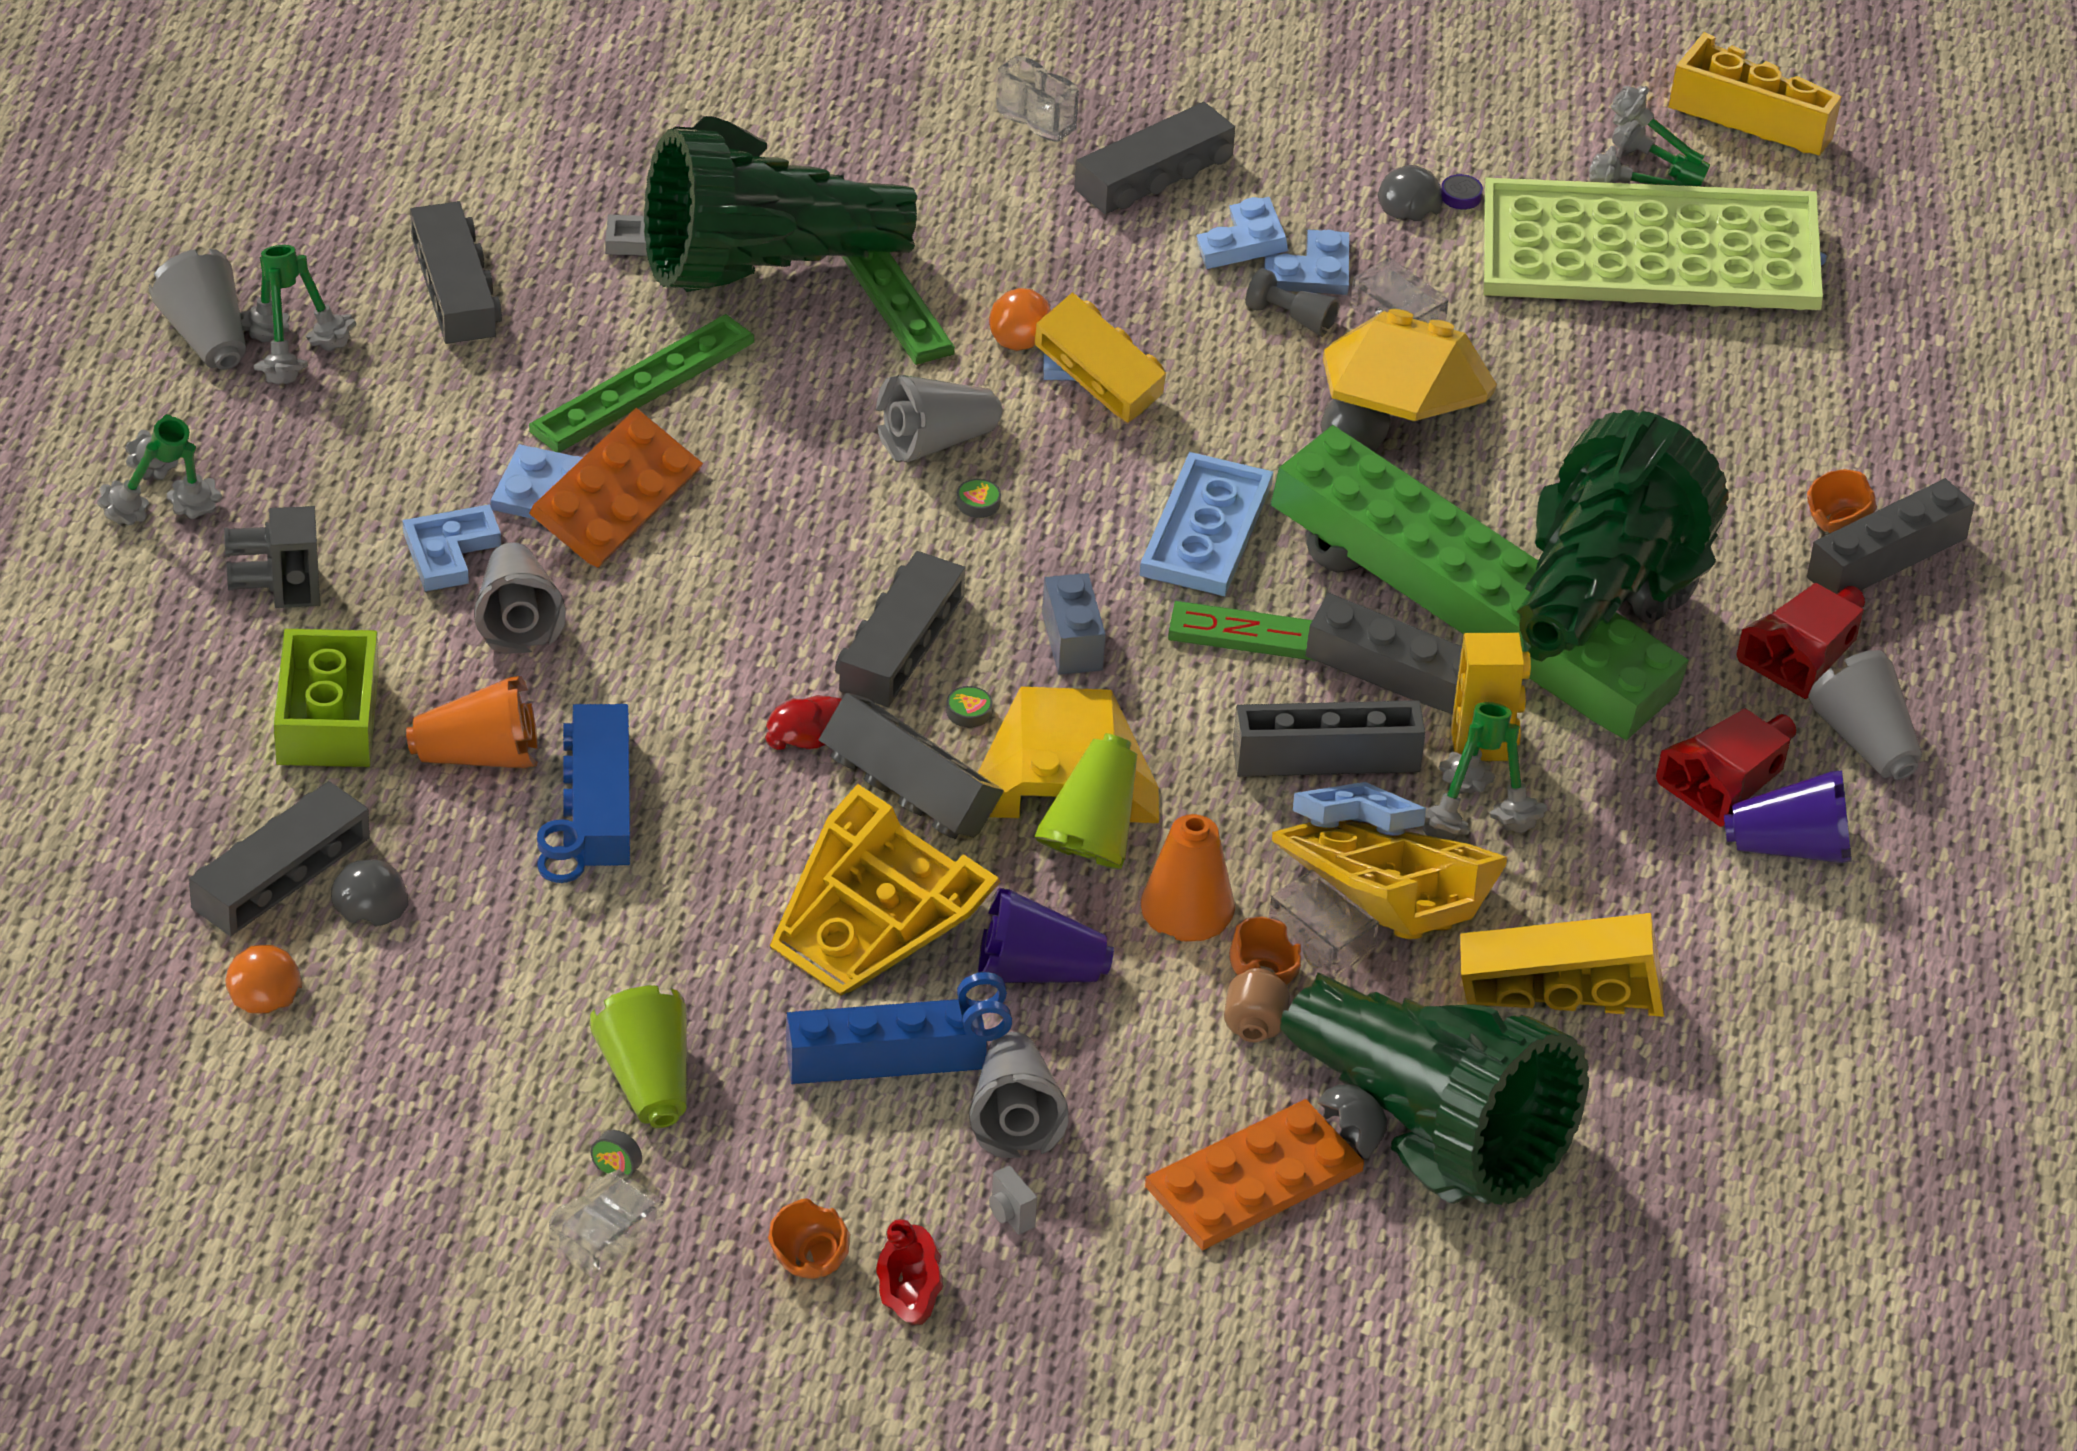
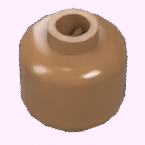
M1253 968L1237 975L1231 980L1227 991L1224 1020L1227 1027L1248 1042H1261L1277 1036L1282 1032L1280 1024L1283 1011L1288 1010L1290 993L1287 985L1274 972L1267 969Z

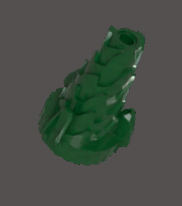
M703 116L693 127L674 126L668 129L658 141L655 152L652 155L644 199V236L647 258L653 276L662 287L683 288L686 292L738 281L754 274L755 266L788 267L791 266V261H821L826 256L868 258L869 251L910 253L915 248L912 236L916 228V201L918 198L914 188L895 184L853 182L844 180V175L830 174L825 169L789 165L788 160L781 158L760 157L767 150V142L764 139L758 138L749 131L720 118Z
M1623 410L1621 413L1611 412L1605 414L1602 419L1597 418L1571 448L1560 467L1558 474L1560 481L1544 486L1541 490L1537 509L1535 544L1543 553L1538 560L1536 572L1525 587L1530 593L1517 610V613L1521 615L1519 628L1523 638L1524 652H1529L1531 658L1542 662L1548 657L1559 655L1563 650L1572 651L1575 645H1585L1599 623L1602 621L1607 624L1626 596L1631 591L1638 593L1648 577L1651 596L1654 600L1663 602L1709 572L1715 564L1716 559L1711 545L1718 536L1716 531L1721 526L1728 510L1726 503L1729 500V490L1725 485L1727 481L1724 472L1719 468V462L1716 457L1708 451L1707 446L1701 439L1693 436L1692 432L1684 426L1646 411Z
M1317 972L1312 986L1303 989L1294 998L1289 1010L1283 1011L1280 1029L1299 1049L1341 1073L1338 1079L1344 1084L1359 1087L1372 1095L1383 1109L1393 1114L1405 1127L1412 1131L1396 1136L1391 1141V1150L1398 1154L1402 1163L1429 1191L1437 1194L1448 1203L1455 1204L1470 1196L1487 1205L1491 1202L1502 1205L1504 1202L1511 1204L1519 1198H1525L1536 1187H1540L1551 1172H1554L1563 1155L1567 1153L1574 1134L1578 1131L1589 1089L1587 1073L1589 1066L1588 1060L1584 1057L1585 1051L1572 1036L1526 1015H1521L1520 1017L1514 1015L1507 1017L1503 1021L1498 1011L1490 1007L1474 1004L1423 1006L1408 998H1404L1403 1004L1378 992L1365 995Z

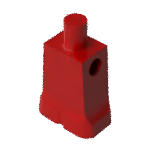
M1815 582L1773 613L1754 621L1742 629L1736 653L1738 661L1803 699L1809 698L1808 695L1816 681L1857 640L1864 611L1863 607L1865 605L1863 593L1854 586H1847L1836 594Z
M1744 708L1698 735L1661 750L1656 772L1657 782L1716 825L1722 827L1725 825L1724 815L1733 814L1732 804L1749 799L1784 769L1790 741L1796 735V725L1786 714H1779L1765 722Z

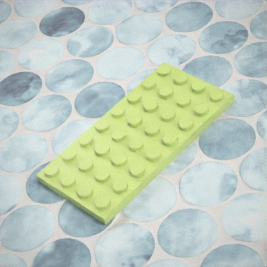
M1485 177L1483 296L1821 310L1823 291L1817 191Z

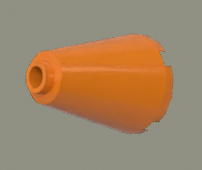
M523 677L506 678L413 718V726L406 728V738L410 754H418L420 761L423 763L524 769L537 766L538 762L528 753V747L538 749V739L532 703H522L519 693L528 690Z
M1197 814L1184 815L1174 821L1141 896L1142 915L1150 927L1160 934L1163 932L1174 936L1176 940L1184 942L1204 941L1217 936L1226 929L1235 912V902L1218 827L1211 819Z

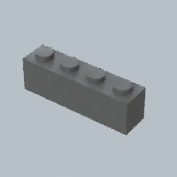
M1206 102L1199 103L1077 159L1074 189L1105 215L1119 208L1127 209L1142 197L1151 193L1159 194L1170 184L1183 178L1186 180L1191 179L1200 170L1213 164L1221 165L1233 156L1236 126Z
M460 201L410 208L411 239L445 344L496 337V322H502L501 304L498 296H491L493 295L492 277L490 270H483L484 254L481 243L474 244L476 234L472 217L465 218Z
M1944 478L1814 541L1807 578L1811 582H1816L1836 594L1847 586H1854L1861 591L1967 539L1975 502Z
M920 551L915 552L906 566L901 565L895 574L890 590L887 593L882 592L875 604L874 613L868 621L863 620L856 631L855 640L849 649L843 648L837 658L835 673L839 674V691L868 698L876 704L889 708L963 599L966 567Z
M1329 592L1326 594L1309 627L1306 657L1409 699L1420 700L1421 704L1453 714L1462 646Z
M848 692L843 696L819 738V741L833 749L830 755L832 759L853 770L856 766L866 772L864 780L886 793H888L889 789L900 795L898 803L902 807L919 816H922L925 812L935 819L932 827L953 839H956L959 834L973 838L977 836L1004 792L1002 788L868 698Z
M1420 700L1236 705L1232 745L1237 777L1406 773L1421 771L1426 732Z
M327 781L313 792L304 795L299 802L279 816L271 818L263 827L246 839L235 843L230 850L213 862L199 868L189 878L191 908L230 937L367 841L370 838L368 808L332 782Z

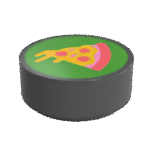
M971 479L963 482L957 489V507L967 516L975 518L989 517L1000 508L1001 491L991 481Z
M974 686L959 687L948 695L946 713L948 718L956 725L968 728L978 727L990 720L993 701L989 693L981 688Z
M607 1130L591 1146V1158L597 1169L622 1180L630 1178L642 1163V1152L638 1144L631 1136L622 1131Z

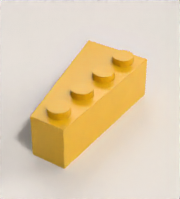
M1703 32L1676 65L1668 108L1721 124L1727 128H1734L1756 135L1764 140L1781 143L1796 148L1803 153H1812L1820 156L1833 139L1842 96L1799 76L1787 79L1782 76L1778 66L1767 61L1762 64H1755L1745 59L1746 51L1733 45L1728 47V50L1715 45L1716 37Z
M1651 913L1460 933L1461 978L1466 1001L1469 1005L1533 1008L1535 1002H1545L1554 1010L1576 1011V1007L1579 1005L1605 1006V1013L1625 1014V1007L1648 1009V1016L1664 1017L1662 971Z

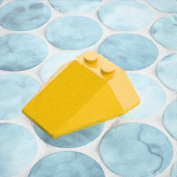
M1389 309L1388 312H1381L1334 340L1324 349L1323 363L1332 399L1412 421L1485 403L1494 394L1497 383L1466 333L1454 330L1455 326L1446 321L1430 320L1427 323L1413 319L1414 315L1401 309Z
M1020 686L978 771L979 774L1004 790L989 817L1019 818L1021 795L1057 797L1092 740H1103L1105 733L1130 741V750L1137 754L1130 822L1159 823V787L1112 690Z
M857 784L827 817L769 946L841 996L856 990L971 917L999 885L1000 880L963 854L955 862L900 825L891 805ZM782 941L786 942L787 944L795 948L797 951L811 959L813 962L827 970L829 973L843 981L845 984L842 985L840 982H838L837 980L826 974L824 971L813 965L811 962L800 956L798 953L787 947L785 944L782 943Z
M1353 820L1339 821L1337 827L1342 829L1318 827L1308 822L1272 832V841L1373 922L1393 929L1396 936L1405 939H1418L1422 937L1423 933L1432 930H1449L1453 924L1472 919L1507 863L1506 856L1471 844L1404 831V834L1386 835L1379 833L1376 830L1377 826Z

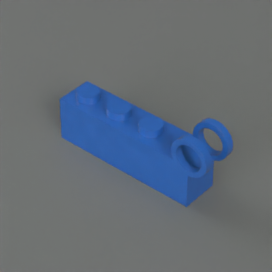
M573 704V723H563V750L573 751V756H563V783L573 784V789H563V817H573V822L562 819L553 820L544 824L537 833V847L542 853L537 862L538 871L542 877L551 882H571L582 875L585 866L630 865L628 704ZM563 831L564 846L552 847L546 843L545 839L549 834ZM549 858L555 860L574 858L578 865L569 874L557 875L546 869L545 862Z
M980 972L972 974L961 981L957 988L958 999L787 1012L786 1053L791 1084L982 1070L986 1058L987 1041L1003 1037L1012 1027L1010 1009L1003 1004L1007 996L1005 982L994 973ZM988 984L998 989L993 997L983 1001L971 1000L966 996L971 988L978 985ZM996 1013L1001 1015L1003 1020L996 1027L985 1029L982 1014Z

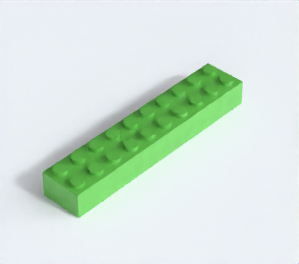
M1334 425L1330 426L1279 467L1271 506L1313 534H1317L1319 538L1329 545L1344 547L1348 551L1347 557L1462 634L1519 633L1522 652H1524L1523 638L1519 628L1521 615L1517 613V610L1530 593L1525 587L1536 572L1537 559ZM1615 612L1607 624L1602 621L1599 623L1585 645H1575L1572 651L1563 650L1559 655L1548 657L1542 662L1530 657L1531 672L1529 679L1593 722L1627 741L1679 694L1689 660Z

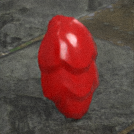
M815 695L805 699L793 698L775 708L767 720L766 727L768 732L765 735L767 744L776 750L785 749L786 744L805 749H816L824 746L825 744L819 741V738L842 698Z
M898 1219L889 1225L886 1232L888 1241L877 1261L876 1273L879 1278V1293L882 1304L894 1310L908 1324L923 1325L931 1316L936 1297L944 1287L942 1272L939 1266L942 1256L936 1242L924 1227L915 1224L911 1225L905 1219ZM902 1272L903 1280L899 1282V1276Z

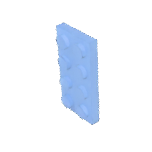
M1189 452L1141 560L1139 576L1225 597L1271 489L1273 471Z

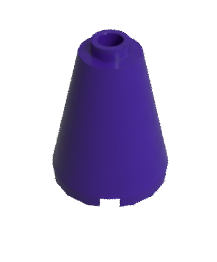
M1842 770L1830 771L1732 804L1733 814L1724 815L1727 842L1736 841L1737 851L1835 863L1852 862Z
M1000 887L997 889L988 914L993 916L988 929L984 928L978 973L982 971L994 973L1000 976L1005 983L1097 982L1100 974L1108 975L1113 961L1114 947L1107 945L1106 935L1010 889Z

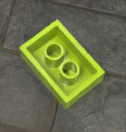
M284 629L274 717L276 765L370 767L379 676L376 630Z

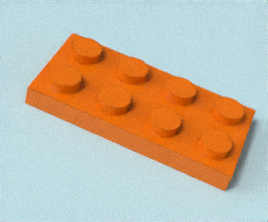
M635 408L535 502L529 514L587 563L599 568L700 470L703 463L638 408Z
M1304 1099L1146 1176L1145 1187L1203 1251L1362 1172L1364 1160L1310 1102Z

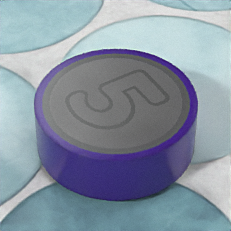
M1464 174L1451 175L1442 182L1443 202L1455 209H1472L1478 206L1482 200L1483 186L1479 180L1472 176Z

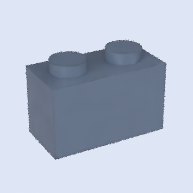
M1089 573L1044 577L1042 616L1058 675L1103 671L1106 634Z

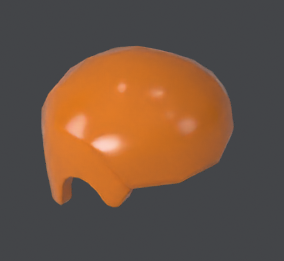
M1017 288L1007 291L993 304L989 316L991 333L996 341L1005 348L1014 351L1033 348L1035 346L1036 324L1051 311V305L1033 289Z
M1842 469L1827 472L1815 479L1807 491L1811 516L1824 532L1832 533L1874 513L1877 508L1875 493L1871 489L1867 477L1859 471Z
M1263 916L1244 919L1236 926L1229 951V959L1237 975L1247 970L1264 966L1274 970L1275 974L1287 985L1299 974L1301 968V945L1299 943L1292 945L1289 942L1287 927L1281 921Z
M254 945L239 953L230 964L225 980L227 991L234 1005L248 1013L268 1014L279 1007H288L293 1003L298 988H302V980L297 964L287 951L274 945Z
M806 1198L795 1201L780 1209L770 1223L768 1240L776 1259L784 1269L798 1277L818 1279L833 1273L842 1264L849 1254L851 1234L842 1217H839L838 1212L834 1208L827 1209L818 1206ZM809 1250L811 1251L814 1262L807 1260V1253ZM796 1256L801 1262L800 1266L796 1264Z

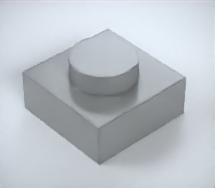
M608 214L605 254L647 256L644 216Z
M1010 1165L994 1172L992 1196L989 1198V1204L995 1218L1000 1223L1008 1222L1018 1235L1034 1228L1036 1224L1037 1196Z

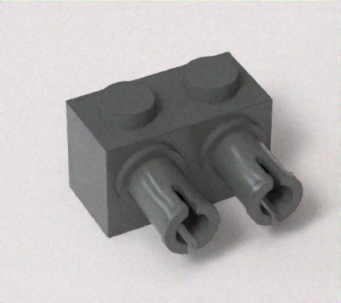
M315 506L269 508L270 522H265V527L224 528L226 557L267 554V561H226L228 591H233V589L269 588V592H274L275 608L320 606Z

